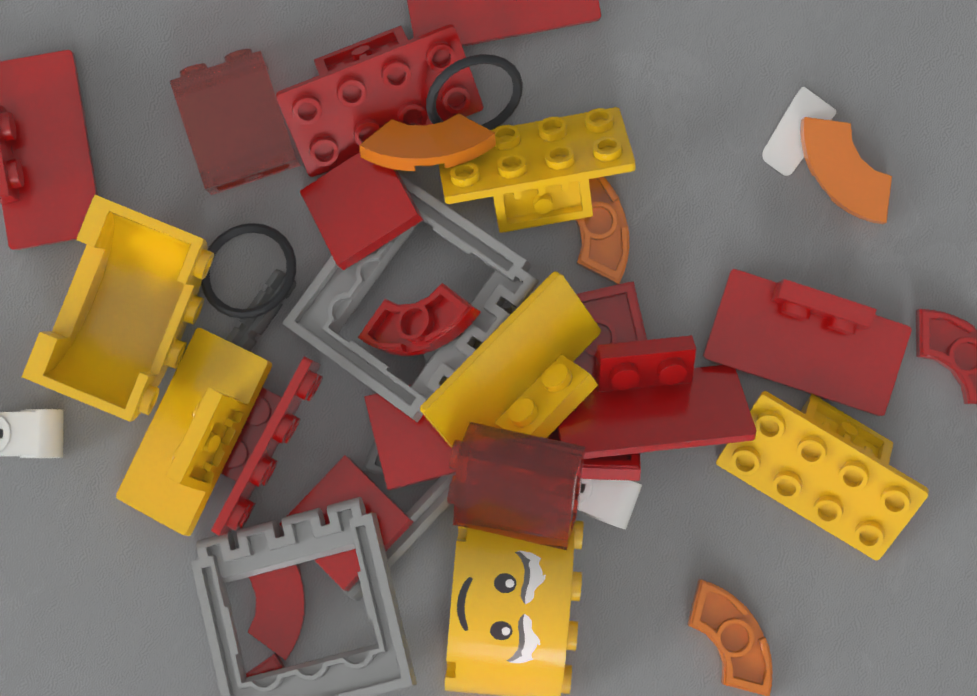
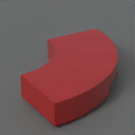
M441 283L428 297L416 303L396 304L384 299L358 338L366 344L391 355L414 356L425 354L448 344L458 337L475 321L481 311L452 288Z
M929 309L916 310V357L934 360L950 370L961 386L964 404H977V329L969 322L945 312Z
M298 564L248 577L256 595L255 617L248 629V633L284 660H287L300 637L305 618V592Z

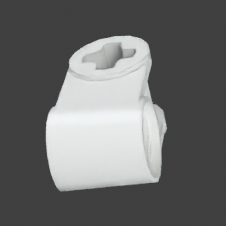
M25 409L20 410V412H0V429L3 430V437L0 438V457L63 458V410Z
M547 478L548 491L558 502L585 512L587 516L625 530L642 484L631 480L576 479L581 482L579 491L570 490L568 496L562 495L564 488L557 483L558 478Z

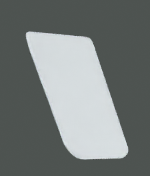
M802 87L795 95L762 153L763 160L782 175H791L804 158L800 133L801 119L810 117L832 120L836 114V109L807 88Z

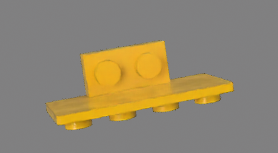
M618 107L608 109L597 108L585 113L563 117H548L541 121L518 125H502L491 130L495 132L496 146L488 152L454 167L444 168V163L438 164L445 203L454 204L493 197L499 233L593 217L589 179L632 172L636 169L635 158Z
M554 271L420 406V411L458 457L468 466H472L502 434H505L532 454L598 386L592 375L573 361L600 335L601 329L564 276Z
M197 328L116 493V498L177 533L190 536L272 368V362L205 329Z
M763 391L750 409L757 430L755 440L727 443L716 460V464L722 469L874 560H879L927 499L929 489L889 465L894 442L812 394L803 405L801 411L771 393Z

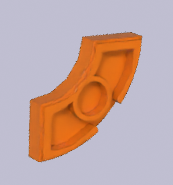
M457 114L444 122L427 126L406 125L390 120L361 143L359 148L361 158L371 163L395 170L416 171V166H434L444 163V168L464 164L496 146L495 132L461 114Z
M810 117L802 118L800 130L801 145L806 164L811 175L815 177L822 189L829 195L830 200L857 218L882 225L887 223L892 176L874 170L861 159L852 142L851 123Z
M605 177L589 179L593 217L575 220L580 230L581 249L576 264L618 285L625 272L629 254L630 236L625 213L618 195Z
M699 579L687 625L706 634L717 647L722 662L721 683L726 686L770 696L773 674L772 659L766 637L749 609L734 595L711 582Z

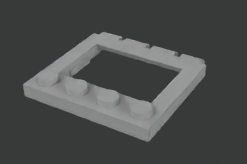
M399 174L423 221L431 225L434 232L472 257L474 255L486 265L495 269L471 302L474 307L481 311L479 316L458 337L435 351L410 387L402 379L390 373L389 370L391 368L354 341L351 340L349 343L338 334L415 229L416 224L344 271L337 266L331 255L282 324L418 422L423 416L420 406L475 351L473 345L478 340L483 343L510 316L508 312L501 308L505 301L518 308L528 298L539 281L527 273L531 265L526 259Z
M361 497L328 505L327 513L330 521L328 525L325 524L322 510L316 508L283 517V537L280 536L276 521L272 520L238 529V549H236L234 538L230 532L197 541L196 546L199 559L190 562L221 696H374L417 685L376 513L366 514ZM356 549L361 570L357 573L368 619L373 620L378 644L246 677L225 583Z

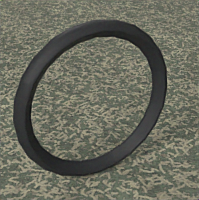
M479 54L456 61L437 76L429 89L426 98V110L430 121L433 124L444 122L438 115L436 99L440 89L452 75L469 66L492 64L505 70L510 75L513 83V93L505 109L494 119L482 124L483 127L489 130L497 128L513 114L520 102L523 90L520 72L507 59L496 55Z
M248 223L230 228L213 241L208 251L213 252L215 257L218 250L236 236L246 233L264 234L275 240L284 252L286 258L284 282L279 291L263 305L249 309H238L224 304L217 298L211 286L209 269L206 277L201 282L202 290L208 302L224 315L248 319L267 314L287 297L293 286L296 276V258L293 248L283 234L264 224Z

